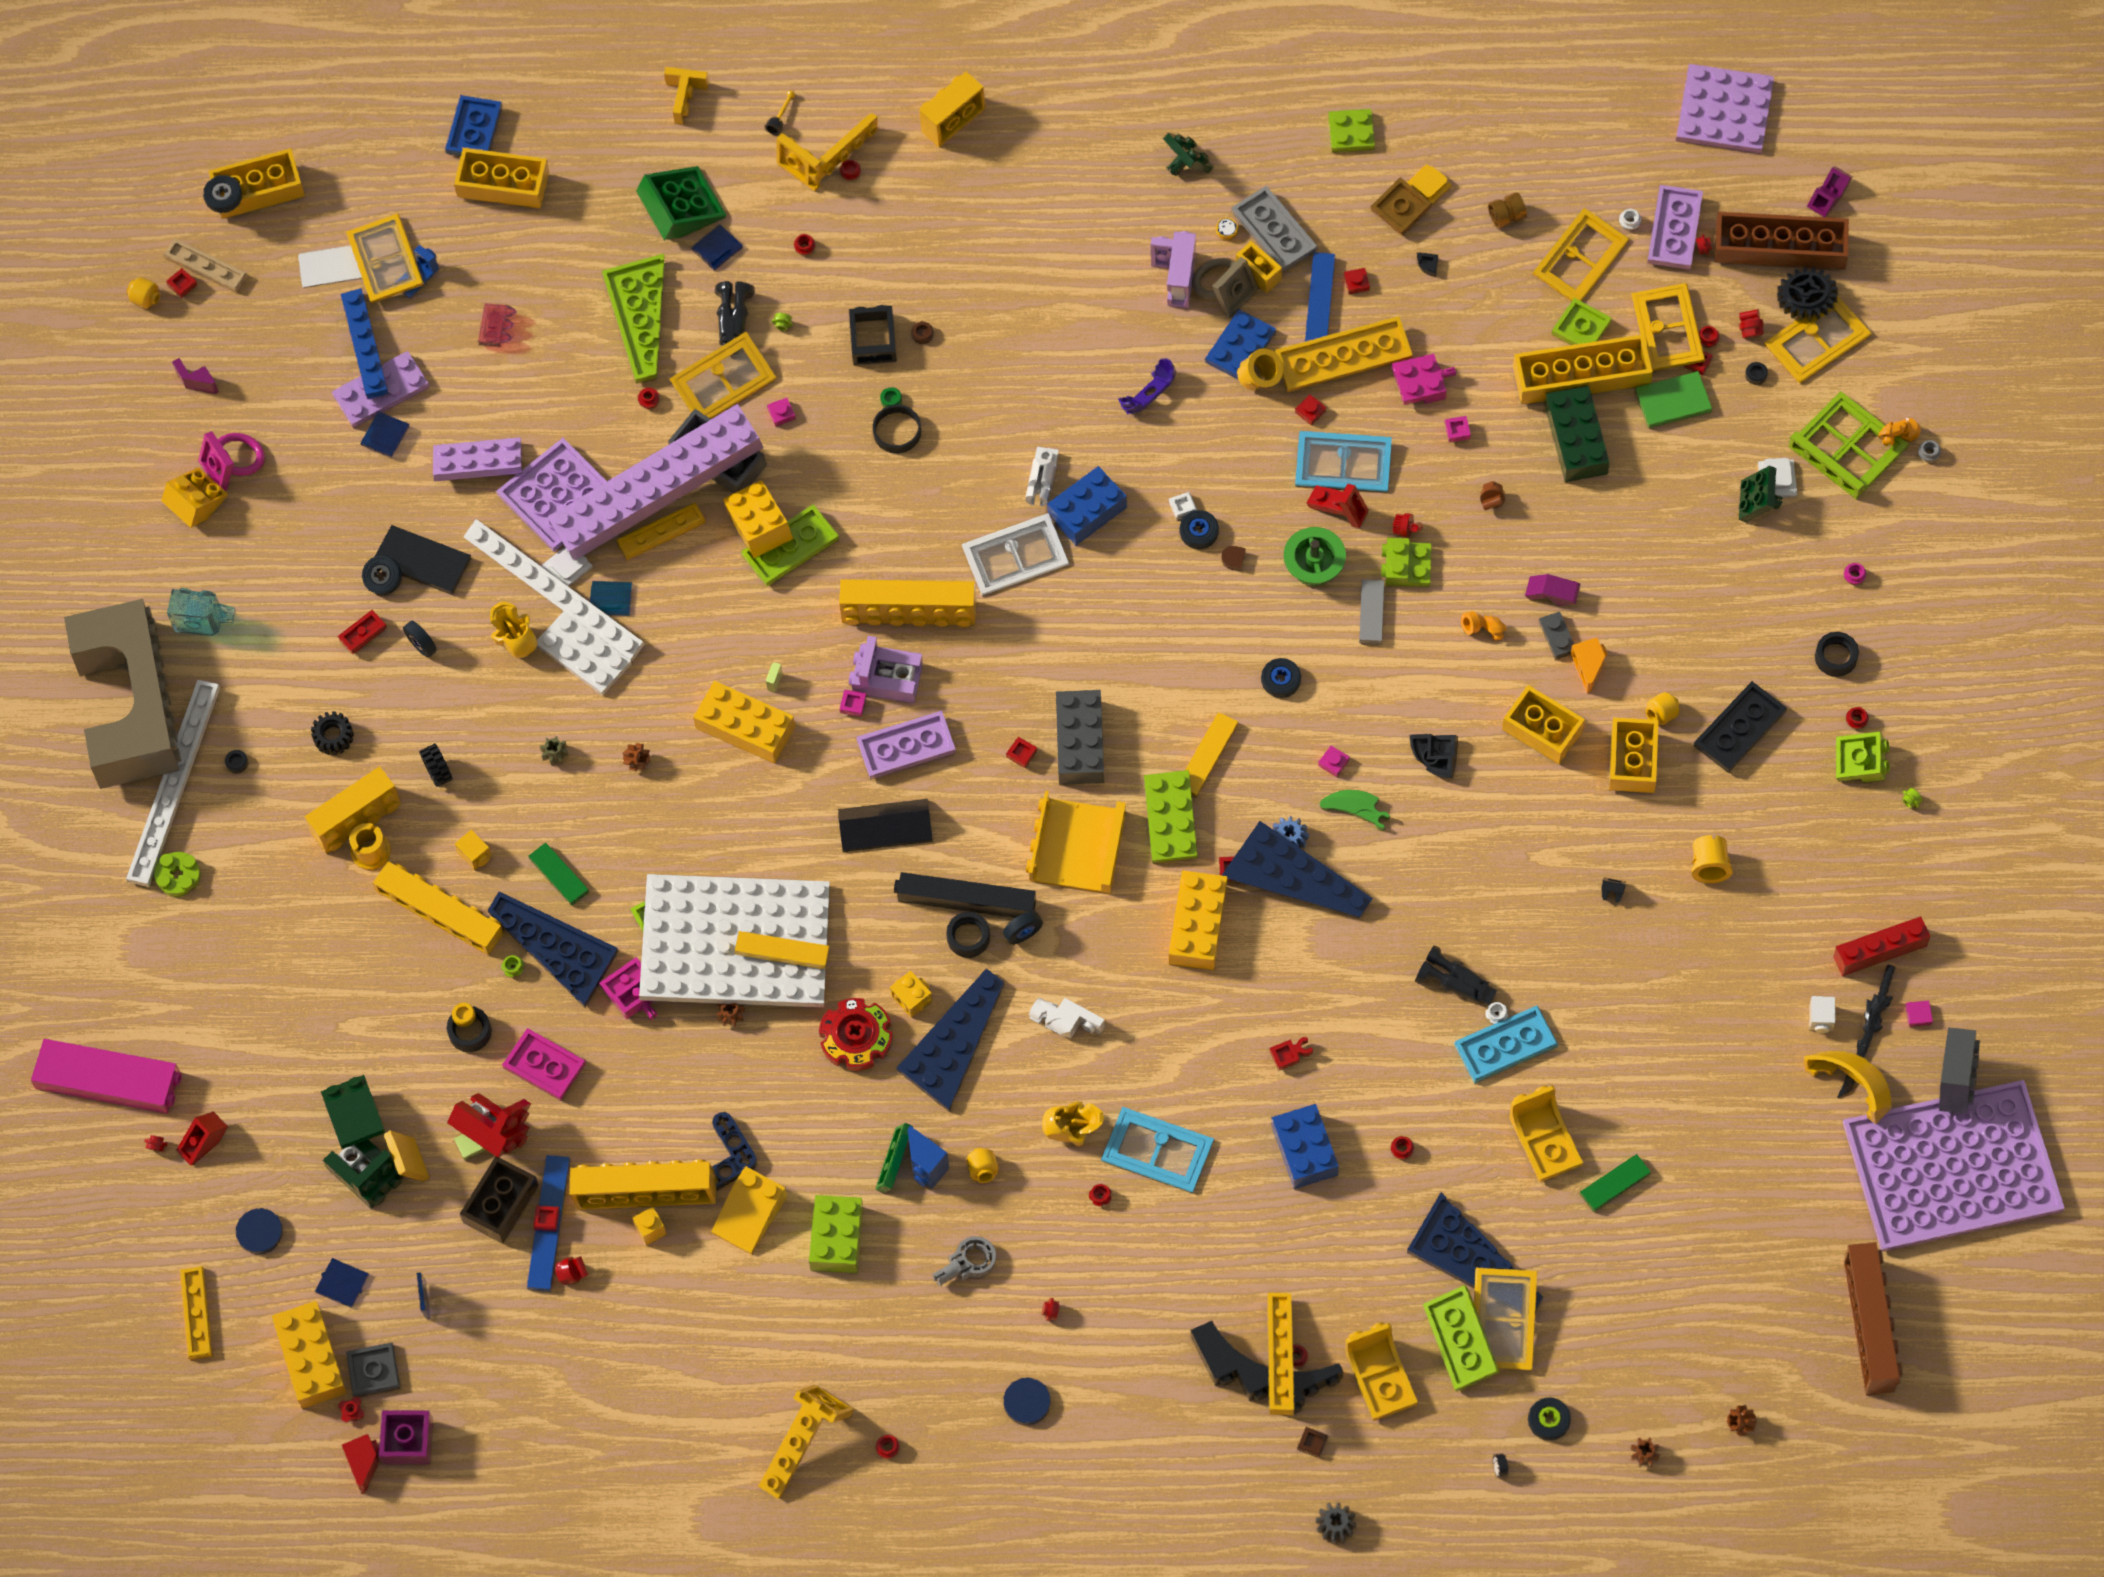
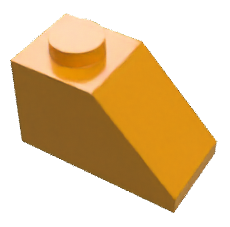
M1597 637L1574 644L1571 648V657L1587 693L1592 691L1604 667L1605 657H1607L1604 644L1599 643Z

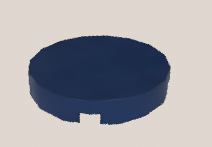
M264 1208L252 1209L246 1212L238 1220L236 1226V1238L240 1246L255 1255L266 1254L274 1250L283 1236V1226L278 1216L271 1210Z
M1020 1378L1012 1382L1006 1389L1003 1397L1004 1410L1015 1423L1034 1425L1042 1421L1048 1414L1050 1394L1046 1386L1039 1380Z

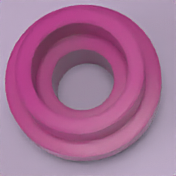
M1859 563L1849 564L1844 570V578L1850 584H1861L1866 578V570ZM1851 573H1857L1859 576L1854 577Z

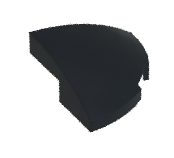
M1410 735L1411 749L1417 761H1421L1427 767L1426 770L1436 776L1453 778L1457 760L1458 736Z

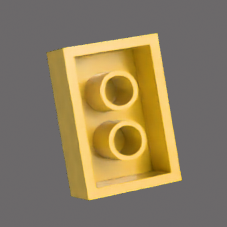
M967 71L962 75L956 76L950 85L940 89L933 99L923 103L919 109L921 132L937 147L942 146L986 109L984 86Z
M762 480L722 499L731 521L753 558L793 539L785 517Z
M1527 685L1503 718L1502 730L1557 764H1560L1584 731L1585 719L1530 685Z
M1613 717L1609 790L1655 792L1659 720Z

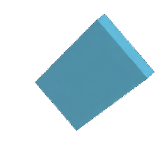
M1537 1005L1454 1041V1046L1475 1084L1558 1047V1043Z

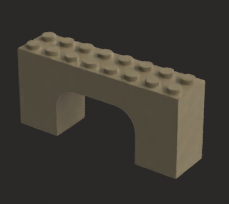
M139 599L64 617L70 654L80 677L111 669H122L129 672L134 697V704L130 713L119 721L84 729L90 767L99 788L103 789L180 771L178 762L182 761L176 744L178 737L176 730L173 728L175 721L172 710L169 707L171 705L170 696L166 691L168 684L162 669L164 668L163 658L159 653L161 646L159 638L156 636L157 625L155 618L152 616L150 606L146 607L144 600Z

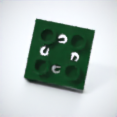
M1167 133L1163 138L1177 154V157L1166 167L1172 175L1178 176L1186 165L1190 169L1209 173L1214 168L1209 162L1210 157L1197 149V143L1191 137Z
M1769 465L1741 480L1739 520L1747 522L1773 508H1780L1783 502L1780 500L1783 498L1775 494V467Z

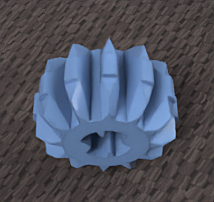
M1290 815L1288 821L1281 817L1279 819L1280 824H1273L1274 831L1296 846L1306 847L1309 833L1306 832V824L1301 825L1300 818L1294 822Z

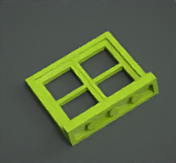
M1840 391L1799 433L1795 431L1790 436L1788 447L1857 500L1908 448L1909 443L1900 436H1896L1894 445L1878 461H1875L1855 444L1869 430L1878 436L1885 425ZM1840 408L1863 424L1849 439L1826 423ZM1822 427L1844 443L1831 457L1809 441ZM1850 449L1872 465L1860 479H1857L1837 463Z

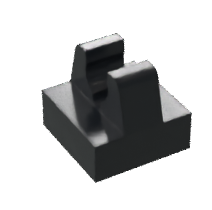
M1604 877L1601 887L1602 899L1607 900V895L1614 891L1616 895L1615 902L1619 903L1625 891L1626 881Z

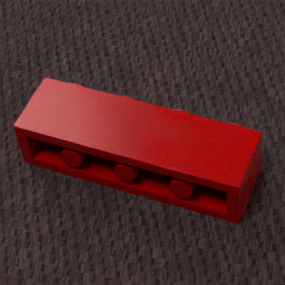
M1920 916L1838 945L1835 948L1833 957L1843 977L1928 946L1930 934Z

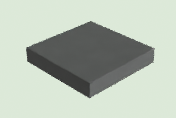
M393 1342L346 1351L353 1397H363L401 1389Z

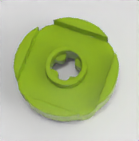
M173 852L160 857L154 870V878L158 887L166 895L181 897L188 894V891L193 887L194 889L197 887L201 878V871L192 855L184 852ZM176 870H180L183 875L178 876V879H175L174 875H172Z

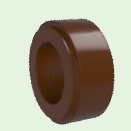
M921 321L912 327V338L916 343L927 344L933 339V327L928 322Z

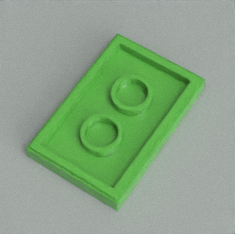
M1698 371L1635 387V393L1648 428L1712 412L1711 404Z

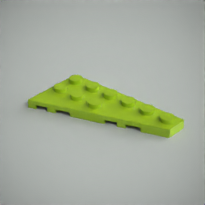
M664 253L602 270L636 384L657 378L665 265Z

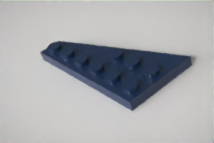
M1261 821L1258 822L1222 874V876H1227V879L1240 882L1241 884L1254 886L1265 891L1305 901L1358 918L1361 917L1373 899Z
M500 891L488 908V913L497 919L501 926L586 1008L619 952L618 948Z
M987 968L897 1066V1071L949 1112L979 1045L982 1033L986 1029L988 1019L1004 987V982Z
M1440 1192L1407 1249L1408 1254L1474 1289L1476 1268L1515 1270L1513 1265L1507 1259H1504L1494 1245L1473 1224L1467 1221L1457 1207H1454L1442 1192ZM1488 1282L1487 1296L1522 1314L1524 1284ZM1537 1290L1535 1313L1543 1300V1296Z

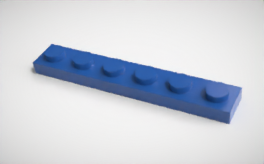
M362 288L342 293L341 298L367 400L389 394Z

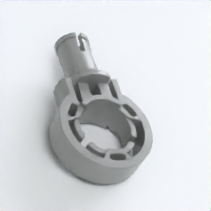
M982 1237L966 1238L959 1244L957 1251L948 1257L950 1264L932 1274L935 1282L938 1280V1286H942L955 1277H961L964 1281L969 1277L980 1278L987 1275L993 1269L996 1260L994 1246ZM974 1244H977L976 1249L983 1251L986 1256V1262L981 1265L970 1263L965 1256L967 1251L973 1249ZM989 1257H991V1263L986 1267Z

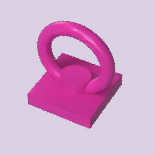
M213 431L204 434L198 461L206 474L226 491L231 474L247 476L256 473L264 464L265 453L261 444L249 435L229 433L217 439ZM233 441L246 443L255 451L256 460L248 467H235L229 453L223 446Z

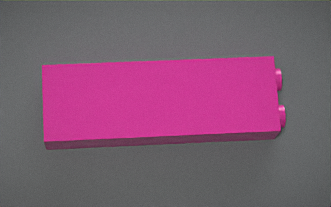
M43 1039L31 1082L35 1089L168 1114L169 1108L173 1107L175 1103L174 1091L176 1085H180L182 1073L176 1063Z

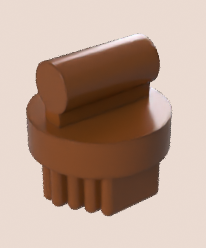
M1494 481L1483 484V489L1480 492V501L1485 511L1498 508L1504 504L1505 492L1502 484L1499 485V483Z

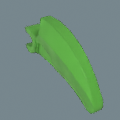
M1342 790L1332 793L1320 801L1321 809L1341 811L1360 817L1374 824L1378 830L1385 829V825L1379 823L1381 818L1390 819V815L1387 812H1379L1375 809L1379 798L1368 792Z

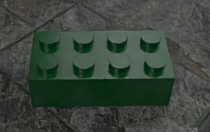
M1589 386L1547 393L1545 396V410L1564 482L1607 475L1609 458Z

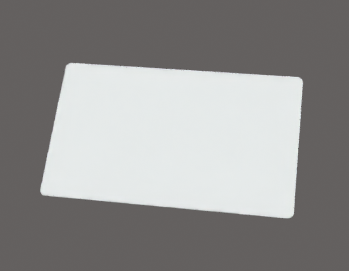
M351 245L298 254L302 287L362 278Z

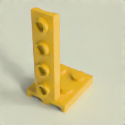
M874 113L868 114L819 159L814 157L809 150L799 146L793 138L787 137L782 133L776 140V164L815 192L820 187L821 179L826 175H830L840 162L847 160L851 152L859 149L869 136L872 137L877 132L878 116Z
M817 1385L796 1391L793 1399L801 1403L802 1407L758 1486L777 1499L783 1495L822 1421L826 1420L835 1423L850 1418L855 1410Z

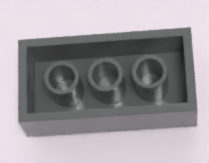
M694 409L669 439L668 443H673L711 419ZM758 451L712 478V480L734 494L750 486L767 466L765 456L762 452Z
M1101 690L1057 691L1056 715L1059 785L1104 783Z

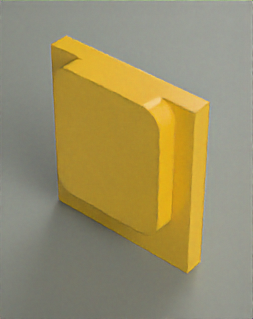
M1428 164L1407 182L1429 200L1432 205L1452 187V184L1447 181V178Z

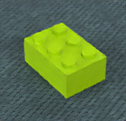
M815 1195L809 1254L811 1271L858 1273L864 1208L862 1198Z

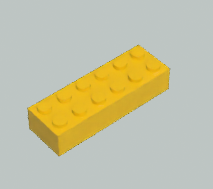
M1644 334L1514 354L1513 361L1521 405L1545 401L1547 393L1589 386L1591 394L1651 384L1653 374Z
M840 579L839 606L842 623H847L848 625L868 623L874 626L880 624H891L894 626H901L903 624H913L915 626L935 624L940 627L947 625H958L960 627L975 625V582Z
M697 1159L689 1163L674 1160L667 1164L651 1161L645 1165L628 1162L624 1163L623 1166H614L613 1164L606 1163L601 1164L600 1167L578 1165L577 1168H570V1196L578 1210L716 1204L717 1177L710 1162L703 1159Z

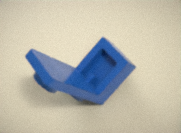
M418 245L414 249V253L417 259V266L425 284L439 270L436 254L431 249H425ZM406 272L396 283L409 279L408 273ZM422 286L403 292V294L411 298Z

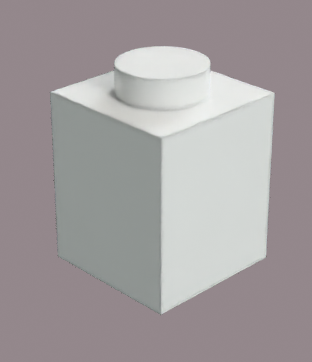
M1812 996L1809 1004V1030L1821 1034L1833 1031L1835 1025V997Z

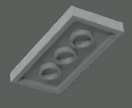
M1267 186L1231 208L1233 215L1263 251L1282 267V273L1317 251V245Z

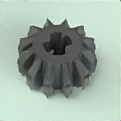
M1340 1502L1336 1503V1508H1333L1328 1503L1326 1506L1327 1511L1320 1509L1319 1514L1321 1517H1316V1523L1319 1525L1317 1532L1323 1533V1540L1332 1537L1331 1542L1333 1544L1336 1543V1538H1339L1344 1543L1345 1535L1352 1537L1353 1531L1351 1529L1356 1528V1522L1352 1521L1355 1519V1514L1348 1513V1505L1340 1509ZM1336 1519L1340 1520V1526H1338V1524H1336V1526H1333L1332 1520H1334V1522H1336Z

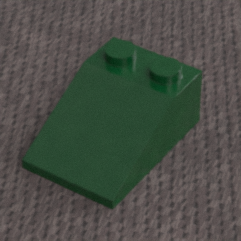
M364 1075L353 1077L346 1082L329 1086L321 1091L341 1149L386 1133Z

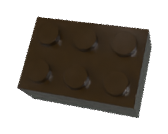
M495 1156L461 1210L462 1222L503 1244L539 1187L536 1176Z

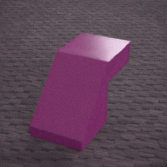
M1833 166L1823 185L1816 188L1807 207L1826 217L1841 199L1853 177L1838 167Z
M180 358L172 361L174 370L186 389L212 394L219 392L214 379L205 366L189 374Z
M1550 574L1530 576L1525 596L1529 600L1549 598L1557 606L1576 604L1581 584Z

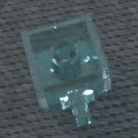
M187 588L172 589L167 609V615L175 632L206 636L217 634L220 631L221 623H233L236 613L234 607L220 604L215 593L207 590L201 592L191 591Z

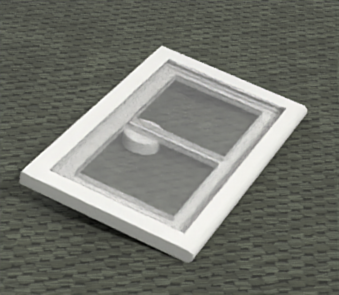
M1049 513L962 544L982 596L1069 565Z

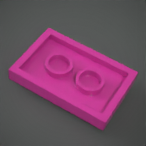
M527 1028L502 1066L505 1070L561 1101L586 1065V1062Z

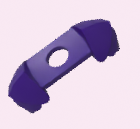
M1161 358L1158 361L1155 370L1151 373L1154 379L1135 397L1126 396L1118 399L1126 414H1135L1145 410L1172 384L1176 376V370L1170 359ZM1156 389L1152 395H1146L1149 390Z

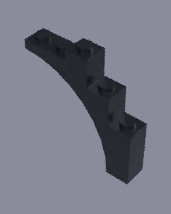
M1212 1320L1190 1330L1191 1339L1215 1386L1220 1384L1222 1386L1228 1385L1237 1377L1249 1401L1253 1399L1256 1401L1261 1400L1268 1395V1367L1248 1359L1234 1349L1220 1334ZM1339 1363L1317 1370L1293 1371V1415L1300 1412L1302 1407H1304L1305 1399L1303 1396L1311 1397L1320 1391L1319 1389L1327 1385L1328 1387H1333L1341 1382L1343 1369Z

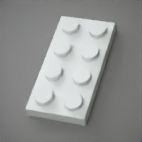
M565 611L537 639V648L602 696L632 665L631 660Z

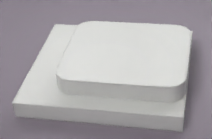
M1774 458L1758 461L1759 471L1769 465L1776 468V495H1780L1782 498L1797 497L1794 460Z
M565 547L541 565V567L568 587L593 568L584 555L573 561Z

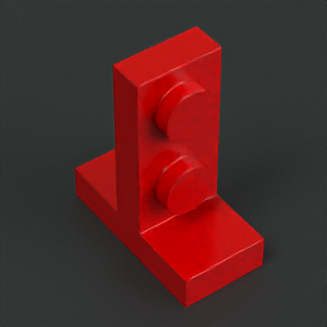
M1347 484L1344 491L1316 485L1306 502L1309 508L1346 516L1352 527L1356 528L1361 527L1369 512L1356 486L1352 484Z

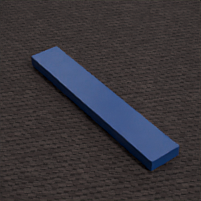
M1313 252L1305 341L1328 335L1335 254Z
M546 1155L539 1206L560 1208L557 1232L535 1230L527 1282L528 1290L551 1292L570 1157Z

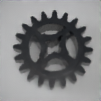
M1804 267L1803 272L1795 269L1794 276L1787 273V280L1781 279V285L1777 287L1779 307L1784 308V314L1791 312L1792 319L1797 315L1800 321L1804 317H1808V320L1811 321L1812 316L1820 319V313L1828 315V309H1834V303H1837L1838 287H1836V281L1831 280L1830 274L1824 276V270L1816 273L1815 267L1811 271H1807V268Z

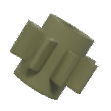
M558 736L553 739L546 738L545 746H540L541 752H543L541 755L543 761L548 759L551 766L558 762L562 764L563 757L569 755L565 749L567 747L566 741L560 742Z

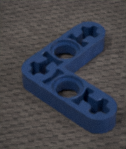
M726 1112L717 1113L712 1120L716 1134L730 1157L712 1166L719 1180L716 1183L717 1191L737 1180L745 1166L753 1170L757 1165L755 1153L732 1116ZM721 1119L725 1122L727 1121V1126L730 1130L727 1134L722 1125L719 1126ZM738 1137L741 1139V1143L738 1147H731L728 1145L729 1139ZM742 1150L746 1158H750V1164L746 1165V1163H742L743 1161L740 1155V1152ZM724 1167L732 1169V1174L727 1178L719 1175L720 1170Z

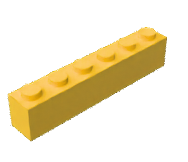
M388 861L373 882L374 888L379 894L488 956L504 935L501 923L497 919L483 916L482 912L476 907L471 906L469 908L463 904L460 898L454 895L448 896L439 886L427 884L423 877L418 874L413 876L407 872L405 867L398 863L394 865Z

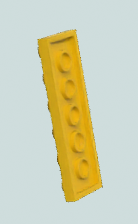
M1400 316L1274 351L1279 355L1283 363L1282 378L1287 393L1408 360L1413 356Z

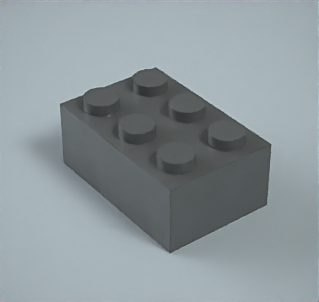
M1948 1027L1940 1082L1939 1111L1967 1114L1968 1106L1973 1105L1980 1040H1976V1030Z

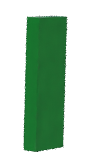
M546 842L528 856L529 860L571 906L589 893L588 888Z
M904 1123L895 1128L876 1185V1191L884 1193L893 1188L909 1139L908 1128L912 1125Z
M1635 1154L1580 1191V1195L1591 1210L1595 1212L1649 1176L1651 1171L1638 1154Z

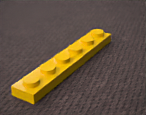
M1268 1293L1269 1415H1293L1291 1293Z

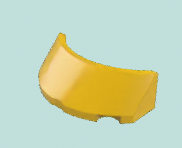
M1822 1051L1804 1057L1805 1070L1812 1076H1816L1820 1071H1825L1826 1074L1832 1075L1839 1068L1863 1086L1869 1094L1865 1099V1103L1869 1106L1866 1116L1874 1124H1877L1890 1111L1891 1094L1889 1086L1882 1073L1865 1058L1845 1051Z

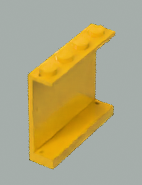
M1045 790L1044 798H1040L1038 811H1041L1040 819L1036 818L1034 832H1037L1036 839H1032L1030 845V852L1033 853L1032 860L1028 859L1026 865V872L1029 873L1030 882L1111 894L1126 816V803L1117 801L1116 808L1058 800L1049 798V791Z

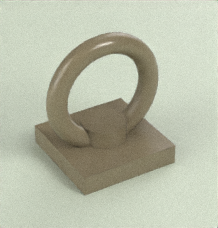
M1242 257L1237 261L1228 258L1212 259L1201 265L1192 279V287L1196 294L1206 299H1218L1224 315L1230 318L1259 289L1247 260ZM1216 267H1229L1212 286L1214 290H1206L1201 286V279L1206 272Z

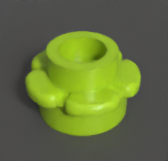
M776 313L775 318L772 319V324L775 325L777 330L787 331L788 328L793 326L791 322L792 316L786 313Z
M1909 788L1907 791L1904 790L1902 792L1904 795L1902 801L1907 807H1920L1919 804L1923 801V798L1915 789Z
M510 955L504 959L501 968L508 977L519 976L523 972L524 962L521 958Z

